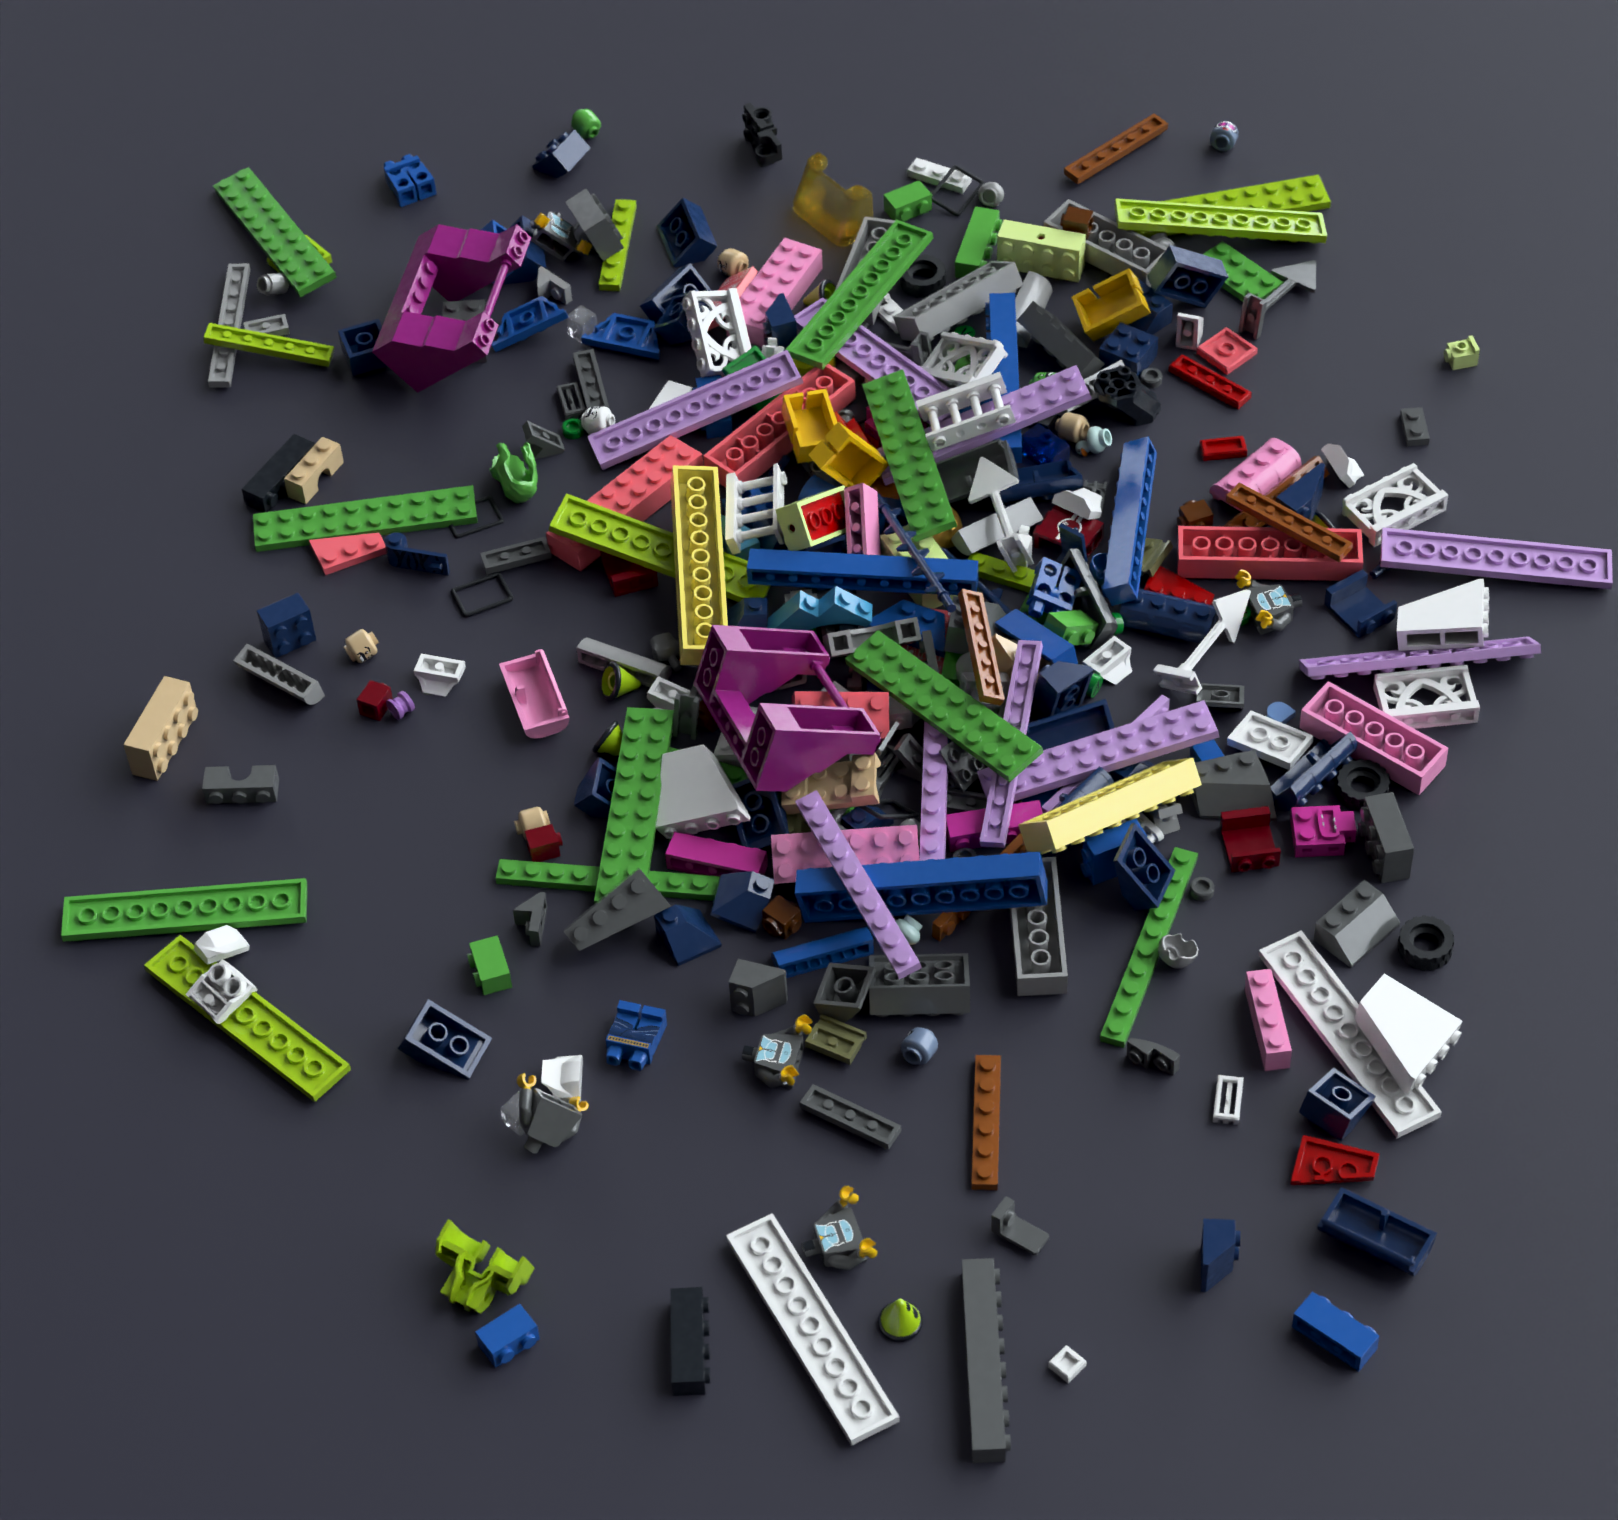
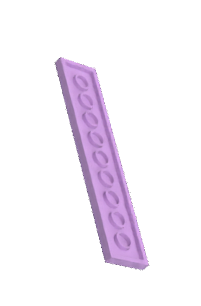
M825 298L819 299L794 316L797 329L802 331L826 303L827 300ZM862 325L858 327L835 355L869 381L903 369L916 407V401L950 389ZM917 407L919 416H920V418L922 419L921 414H920V412H919V409H918V407ZM951 414L939 416V423L951 418Z
M785 350L587 437L601 469L604 470L653 449L670 435L675 438L683 436L803 384V380L788 350Z
M1077 365L1001 396L1004 406L1010 404L1016 423L933 451L932 454L935 462L937 463L979 447L1092 399ZM993 400L980 405L982 413L995 410ZM973 410L961 413V420L974 417ZM952 418L940 422V428L952 425ZM931 426L924 429L925 433L932 432ZM883 447L878 448L877 450L887 460ZM888 466L881 474L885 485L894 482L890 467Z
M1382 528L1380 567L1611 589L1613 584L1611 549Z
M1528 636L1484 641V647L1407 651L1389 650L1300 659L1299 669L1308 677H1311V679L1319 680L1324 679L1325 675L1334 674V677H1346L1348 673L1357 672L1358 675L1371 674L1372 670L1389 673L1394 672L1395 668L1404 667V670H1416L1421 665H1427L1428 668L1441 667V663H1450V665L1458 666L1463 665L1464 661L1473 660V663L1488 662L1487 659L1496 658L1497 661H1507L1511 659V656L1527 659L1533 658L1534 654L1541 653V644Z
M1205 700L1043 750V753L1018 775L1014 801L1085 780L1099 766L1110 772L1219 738L1218 729ZM989 767L977 771L986 800H988L993 770Z

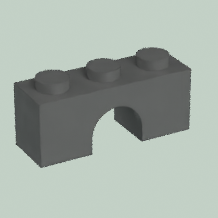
M276 765L252 766L249 777L240 781L232 779L229 766L205 767L202 790L206 804L277 802L279 776Z

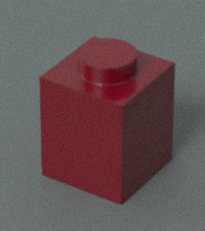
M370 680L357 698L360 715L380 721L388 710L386 701L393 699L391 687L384 683Z
M553 824L524 831L532 862H541L560 857L559 847L563 846L560 832L555 833Z

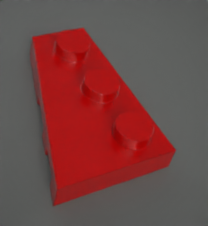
M1162 566L1158 568L1153 577L1149 576L1144 590L1212 605L1214 600L1213 593Z
M1303 1135L1291 1178V1185L1374 1181L1380 1153Z

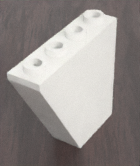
M1477 579L1399 606L1397 619L1398 651L1484 647V638L1488 637L1489 587H1484V579Z
M704 744L662 755L660 773L662 786L656 829L665 838L672 839L674 832L697 834L705 830H715L719 827L738 825L741 822L750 821L749 813L718 759Z
M1383 974L1360 1001L1354 1016L1355 1021L1402 1091L1409 1095L1414 1087L1417 1089L1421 1087L1426 1078L1425 1074H1431L1438 1064L1437 1059L1443 1060L1450 1049L1449 1045L1452 1044L1454 1046L1462 1034L1459 1031L1462 1024L1460 1019L1386 974Z

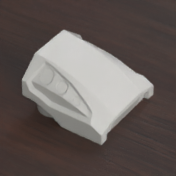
M222 959L219 963L212 965L208 972L202 974L186 995L209 1014L216 1023L220 1024L258 989L237 969Z

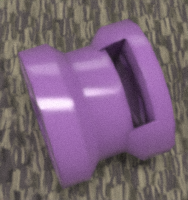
M400 691L394 699L386 701L388 710L397 720L402 719L405 713H411L415 710L412 699L404 691Z

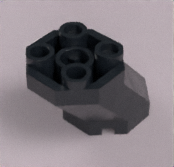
M1127 366L1104 370L1097 374V379L1094 382V391L1099 401L1115 411L1119 421H1131L1133 426L1153 423L1156 414H1159L1161 411V404L1155 392L1140 383L1135 372H1132Z

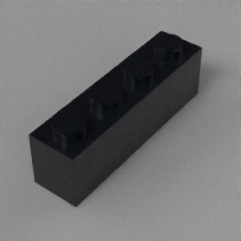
M293 434L241 489L245 505L263 513L268 512L274 507L278 500L287 493L284 478L311 450L315 443Z
M702 1287L670 1288L671 1382L673 1396L706 1394V1384L711 1383L710 1367H705V1360H710V1345L705 1344V1337L710 1336L709 1320H704V1313H709V1298L703 1297Z

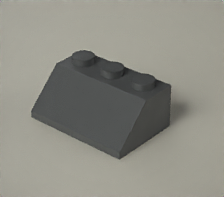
M1364 880L1315 923L1314 941L1352 968L1400 926V921L1384 894Z

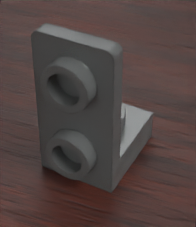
M1005 1196L991 1215V1232L1025 1251L1037 1255L1048 1241L1049 1234L1017 1217L1014 1212L1015 1201Z

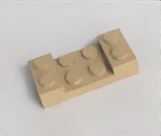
M874 753V755H852V761L835 762L820 773L812 774L787 792H782L781 806L787 815L801 813L795 801L816 790L828 810L879 804L876 774L877 768L881 766V761L877 754Z

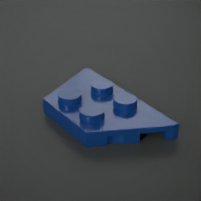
M540 296L504 313L501 320L502 323L497 330L499 337L497 341L492 342V347L497 352L518 341H523L535 333L542 332L546 328L569 318L564 309L560 310L555 303L549 302L547 298Z
M613 313L606 321L596 325L594 332L590 335L584 334L581 337L582 344L658 360L660 358L657 335L654 330L655 323L652 320Z
M903 599L872 617V623L867 627L864 626V628L917 617L921 638L922 631L931 630L935 654L942 658L945 657L944 613ZM918 642L912 643V644H906V645H909V646H912V647H914V648L919 649V643H918Z

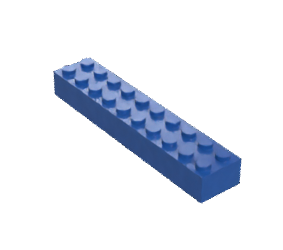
M1040 852L862 865L892 917L906 916L907 914L921 915L1047 905L1048 880ZM833 867L797 870L795 896L805 923L863 919Z

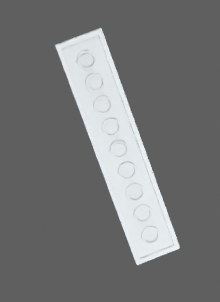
M1302 931L1259 950L1261 960L1268 969L1272 970L1273 976L1352 1080L1376 1096L1371 1105L1396 1138L1406 1135L1441 1117V1110L1422 1086L1419 1089L1414 1087L1409 1095L1402 1091L1354 1019L1359 1004Z
M773 1213L727 1234L726 1240L851 1446L898 1423L899 1415Z

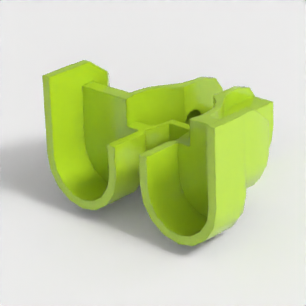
M449 1219L436 1239L435 1254L446 1264L453 1267L440 1292L448 1297L449 1302L453 1304L458 1302L464 1305L465 1310L469 1312L471 1309L478 1313L484 1312L492 1302L497 1290L507 1295L514 1294L519 1286L525 1285L528 1282L535 1268L526 1257L522 1256L518 1262L504 1253L501 1248L497 1247L489 1261V1266L484 1272L479 1274L473 1271L475 1264L483 1261L491 1246L485 1240L480 1243L460 1231Z

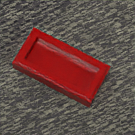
M1244 436L1200 440L1203 461L1247 457Z

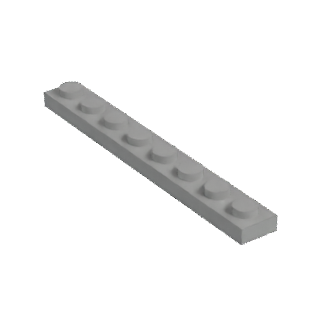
M228 264L218 321L219 325L241 329L251 270L249 264ZM214 345L208 378L209 388L231 387L237 349Z

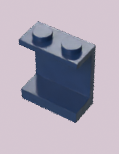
M1360 570L1328 587L1324 602L1358 638L1367 633H1372L1376 628L1385 623H1390L1396 616L1397 608L1395 600L1385 605L1367 588L1368 574L1364 570Z

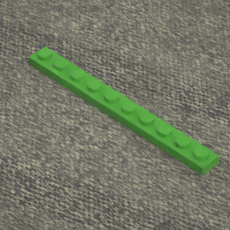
M1177 847L1174 848L1169 863L1175 869V873L1159 907L1150 909L1101 1032V1042L1122 1048L1125 1047L1160 957L1158 954L1159 941L1162 937L1169 934L1196 865L1198 853Z
M500 859L496 873V884L596 892L600 867ZM649 871L648 877L663 897L714 901L720 876Z

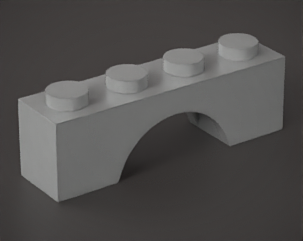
M917 617L868 628L828 633L822 637L824 648L829 654L830 659L854 653L855 649L878 630L900 646L916 643L922 640Z

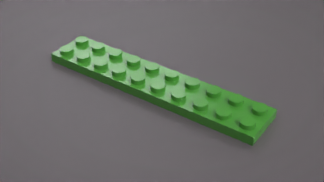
M249 167L213 185L218 196L280 273L284 274L288 283L300 297L337 278L335 271Z
M896 220L785 349L788 350L791 358L823 370L933 240V232Z
M901 369L862 384L910 531H916V535L913 537L914 541L918 542L957 527L904 370Z
M473 485L253 514L256 552L310 545L309 540L370 533H380L383 536L391 533L449 527V525L459 526L478 523Z
M879 630L855 649L854 653L849 654L845 658L846 664L882 691L889 692V696L1009 783L1043 753L1042 746Z
M627 707L594 904L637 868H640L647 878L649 877L662 786L660 776L662 755L669 752L674 710Z
M302 878L64 897L61 937L64 942L214 930L226 925L232 928L306 923L307 880Z

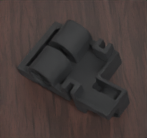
M752 103L745 104L744 114H742L745 124L743 134L746 141H750L756 154V161L761 167H765L782 160V145L775 136L777 135V128L774 127L772 122L771 110L766 107L755 108Z

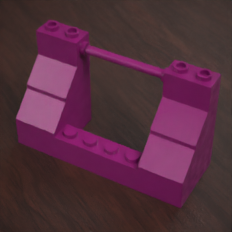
M438 224L419 235L372 353L417 393L487 356L499 326L490 318L506 274L521 267L531 237L517 224L500 234ZM494 282L484 311L467 321L437 315L434 317L421 315L432 287L447 301H460Z
M712 625L693 684L756 791L787 792L812 774L820 773L847 754L874 755L876 747L880 743V733L864 708L848 707L825 671L829 665L830 656L814 631ZM802 674L817 675L837 706L759 703L755 715L749 704L763 694L771 693L796 675Z

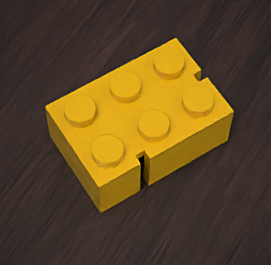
M1129 268L1093 286L1094 291L1101 297L1099 299L1089 288L1072 296L1084 332L1093 341L1112 333L1120 322L1128 325L1151 313L1147 301L1142 295L1143 291L1138 278Z
M826 389L808 391L805 409H802L803 392L783 395L781 412L798 463L813 461L809 453L821 440L825 442V435L837 423Z
M839 422L825 435V442L821 440L809 453L811 459L821 470L845 487L861 483L870 487L889 466L888 461L877 449Z

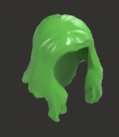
M525 442L523 447H521L523 458L529 469H526L524 462L518 456L510 455V451L504 443L496 444L499 454L494 456L492 468L489 469L492 477L501 483L507 498L514 503L527 502L536 493L538 481L536 461L531 445Z

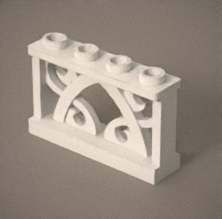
M737 288L723 291H690L683 298L682 307L687 316V327L692 337V348L696 353L697 368L700 371L701 377L719 374L725 376L721 370L727 365L728 360L733 361L751 349ZM712 301H721L722 304L715 307ZM698 302L706 303L709 306L711 312L706 306L702 305L701 308L703 309V313H701ZM714 318L723 329L729 331L730 336L725 339L722 346L715 342L707 333L709 325ZM728 343H732V347L730 346L728 350ZM711 355L715 358L714 362H716L719 359V357H722V364L720 366H714Z
M942 332L940 335L942 337L923 366L920 367L952 389L991 375L1002 358L1008 356V353L1003 349V344L997 340L991 341L982 337L975 338L967 334L964 336L955 332ZM970 354L971 364L954 372L953 362Z
M1413 463L1389 476L1383 477L1371 485L1365 486L1353 494L1347 495L1343 499L1341 513L1347 516L1359 529H1362V532L1369 538V543L1376 547L1381 544L1383 527L1409 530L1446 511L1448 494L1444 490L1440 491ZM1412 482L1418 486L1416 491L1412 490ZM1384 497L1406 499L1404 509L1399 512L1392 509L1380 510ZM1361 509L1362 512L1369 514H1362L1358 510ZM1373 519L1374 525H1372L1368 520Z
M1467 665L1375 674L1373 689L1379 710L1414 729L1478 723L1480 705L1478 700H1476ZM1456 684H1462L1460 690L1452 692ZM1421 688L1431 690L1440 695L1433 705L1424 706L1421 702L1410 699ZM1386 691H1391V694H1392L1393 696L1399 697V698L1390 697V696H1388L1385 692H1386ZM1465 694L1467 701L1462 702L1459 697ZM1387 702L1396 704V709H1389Z

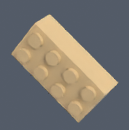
M167 676L163 677L123 744L133 775L158 781L161 774L166 771L172 755L176 754L182 738L186 737L192 721L196 720L198 715V708L195 704L190 682Z

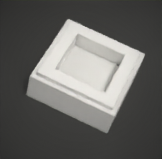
M1066 1345L1048 1362V1367L1069 1383L1086 1367V1360Z

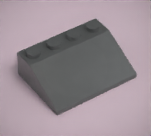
M968 953L915 954L922 968L901 979L898 978L885 955L869 956V966L876 969L869 986L870 1015L887 1017L889 1015L910 1017L914 1014L937 1016L939 1014L951 1013L952 1015L959 1016L964 1013H970Z

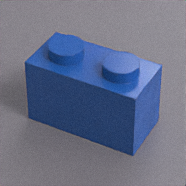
M518 1304L475 1331L478 1346L495 1368L502 1363L511 1361L516 1354L524 1349L533 1347L540 1340L538 1326L521 1304Z

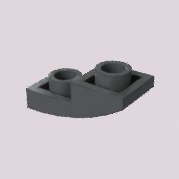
M1130 1038L1127 1041L1126 1056L1133 1063L1140 1064L1146 1069L1154 1063L1160 1070L1167 1071L1171 1075H1174L1179 1070L1180 1054L1147 1040Z

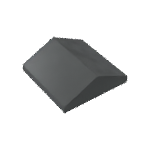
M1200 683L1202 690L1197 695L1196 703L1205 700L1208 708L1244 709V686Z

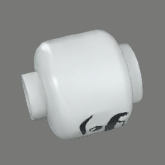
M589 407L582 414L581 424L583 429L591 435L614 425L615 416L607 407Z

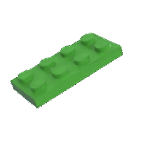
M1223 241L1202 254L1222 260L1228 275V279L1222 285V288L1242 302L1244 296L1248 293L1265 300L1283 284L1278 278Z

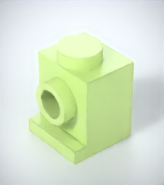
M1471 335L1466 340L1447 343V348L1444 350V358L1446 362H1449L1452 370L1478 365L1480 349L1473 335Z

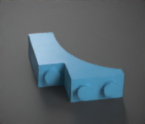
M837 586L833 587L820 599L800 590L768 618L767 628L810 630L832 624H853L867 627L872 623L873 604Z

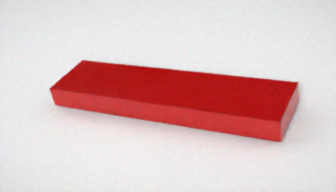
M1183 354L1169 365V372L1238 410L1252 396L1251 391Z

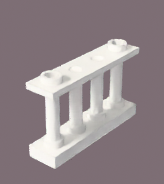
M1000 372L916 401L923 421L929 420L932 432L926 433L925 436L932 452L1016 423L1010 404L1003 405L1001 395L1007 393V389ZM992 398L995 410L982 413L980 402ZM971 406L974 417L962 421L959 409ZM950 413L953 424L940 428L938 417Z
M778 463L773 464V476L742 482V480H738L735 472L726 474L725 541L732 555L741 553V543L748 539L775 534L779 544H784V535L777 521L775 509L784 506V485L787 484V477L784 471L781 472ZM773 485V492L742 499V494L747 490ZM773 501V509L745 515L741 514V510H744V507ZM773 518V525L741 531V527L746 523Z

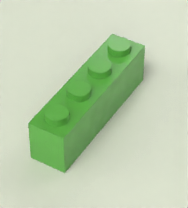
M975 207L955 260V278L966 276L987 264V259H991L992 245L996 246L997 232L1000 231L1003 220L1000 219V210Z

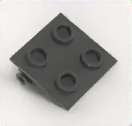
M953 741L947 743L939 751L951 772V775L948 776L947 784L949 789L959 787L961 792H964L979 778L977 771L986 768L982 762Z

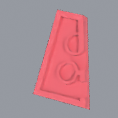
M380 533L309 540L310 547L325 575L387 554L385 543Z

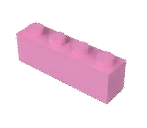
M864 483L844 488L847 554L881 555L877 491Z
M1272 970L1246 972L1245 993L1264 1070L1271 1071L1290 1068L1292 1049Z

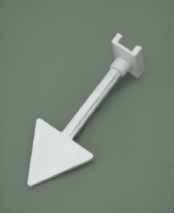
M980 457L968 501L970 504H973L986 497H991L1005 537L996 541L1014 573L1017 571L1016 566L1027 561L1029 565L1034 564L1018 533H1013L999 494L1000 491L1018 484L1019 480L988 459Z
M1243 590L1213 600L1212 604L1219 617L1218 622L1185 663H1182L1178 668L1160 664L1154 668V674L1161 675L1163 678L1159 683L1160 687L1198 695L1202 687L1195 671H1192V669L1223 630L1229 642H1235L1249 600L1250 590Z

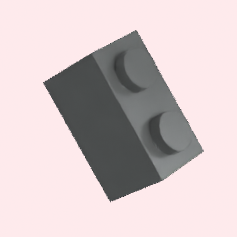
M738 959L729 980L731 1011L739 1015L756 1017L787 1003L786 970Z
M829 963L813 1003L819 1015L823 1014L843 1023H846L856 1015L863 1005L876 971L875 967Z

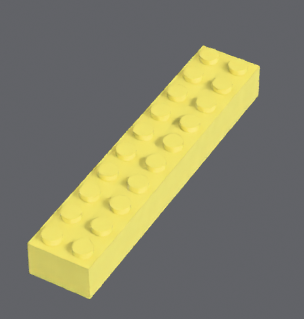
M673 465L670 486L680 665H699L711 626H728L718 467Z

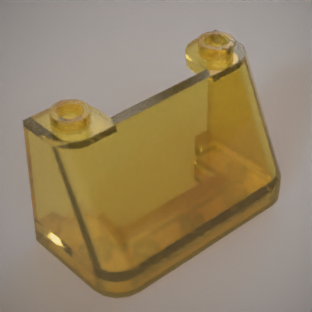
M817 152L808 158L793 200V209L796 214L835 245L841 247L848 246L855 242L864 217L873 218L872 192L860 185H855L845 190L822 172L828 166V159L820 152Z

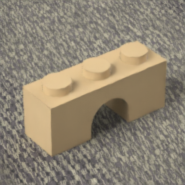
M321 437L284 478L289 498L304 504L310 501L319 491L317 483L321 472L332 476L344 463L339 443Z

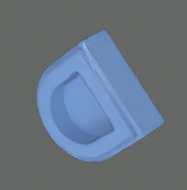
M1274 702L1267 708V717L1283 724L1293 719L1296 714L1294 709L1283 702Z

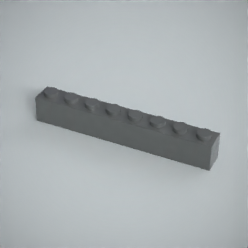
M994 1258L962 1259L973 1463L1006 1462V1451H1011L1010 1434L1005 1435L1004 1427H1009V1410H1003V1402H1008L1007 1386H1002L1001 1378H1006V1363L1000 1362V1355L1005 1354L1004 1338H999L998 1331H1003V1316L997 1315V1308L1002 1307L1001 1291H996L995 1286L1000 1284V1269L994 1268Z

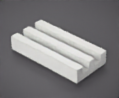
M1218 1075L1213 1122L1218 1123V1120H1223V1123L1228 1124V1121H1233L1234 1125H1239L1243 1088L1242 1077ZM1222 1082H1227L1224 1113H1219ZM1238 1083L1235 1113L1229 1114L1232 1084Z

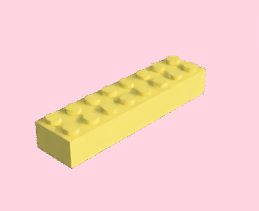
M1193 758L1163 761L1020 823L1018 826L1027 852L1037 851L1044 854L1052 851V853H1058L1066 850L1067 844L1075 845L1084 842L1085 836L1093 837L1102 834L1103 828L1108 827L1110 829L1120 826L1122 824L1121 820H1132L1140 817L1139 812L1158 809L1157 804L1176 801L1175 796L1180 795L1182 797L1192 794L1194 792L1193 789L1202 784Z

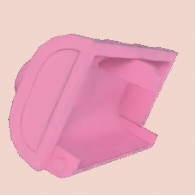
M1271 438L1220 481L1211 486L1209 493L1212 494L1214 499H1221L1226 502V495L1240 482L1264 495L1301 467V458L1290 445L1277 438ZM1231 505V506L1234 507L1235 509H1237V510H1239L1240 512H1242L1241 509H1239V508H1237V507Z
M539 649L535 651V654L499 664L526 736L534 739L543 738L559 733L569 724L568 711L544 650Z

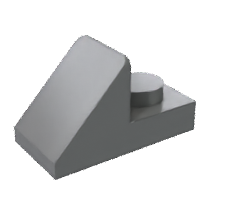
M539 267L538 297L549 298L553 296L556 300H560L566 305L572 301L570 284L544 267Z
M1180 803L1157 804L1158 809L1146 812L1150 821L1162 831L1163 835L1180 830L1177 818L1178 814L1183 813Z

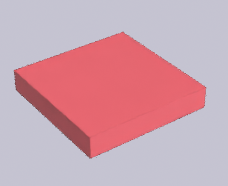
M1228 327L1196 348V353L1226 375L1254 357L1258 351V348Z

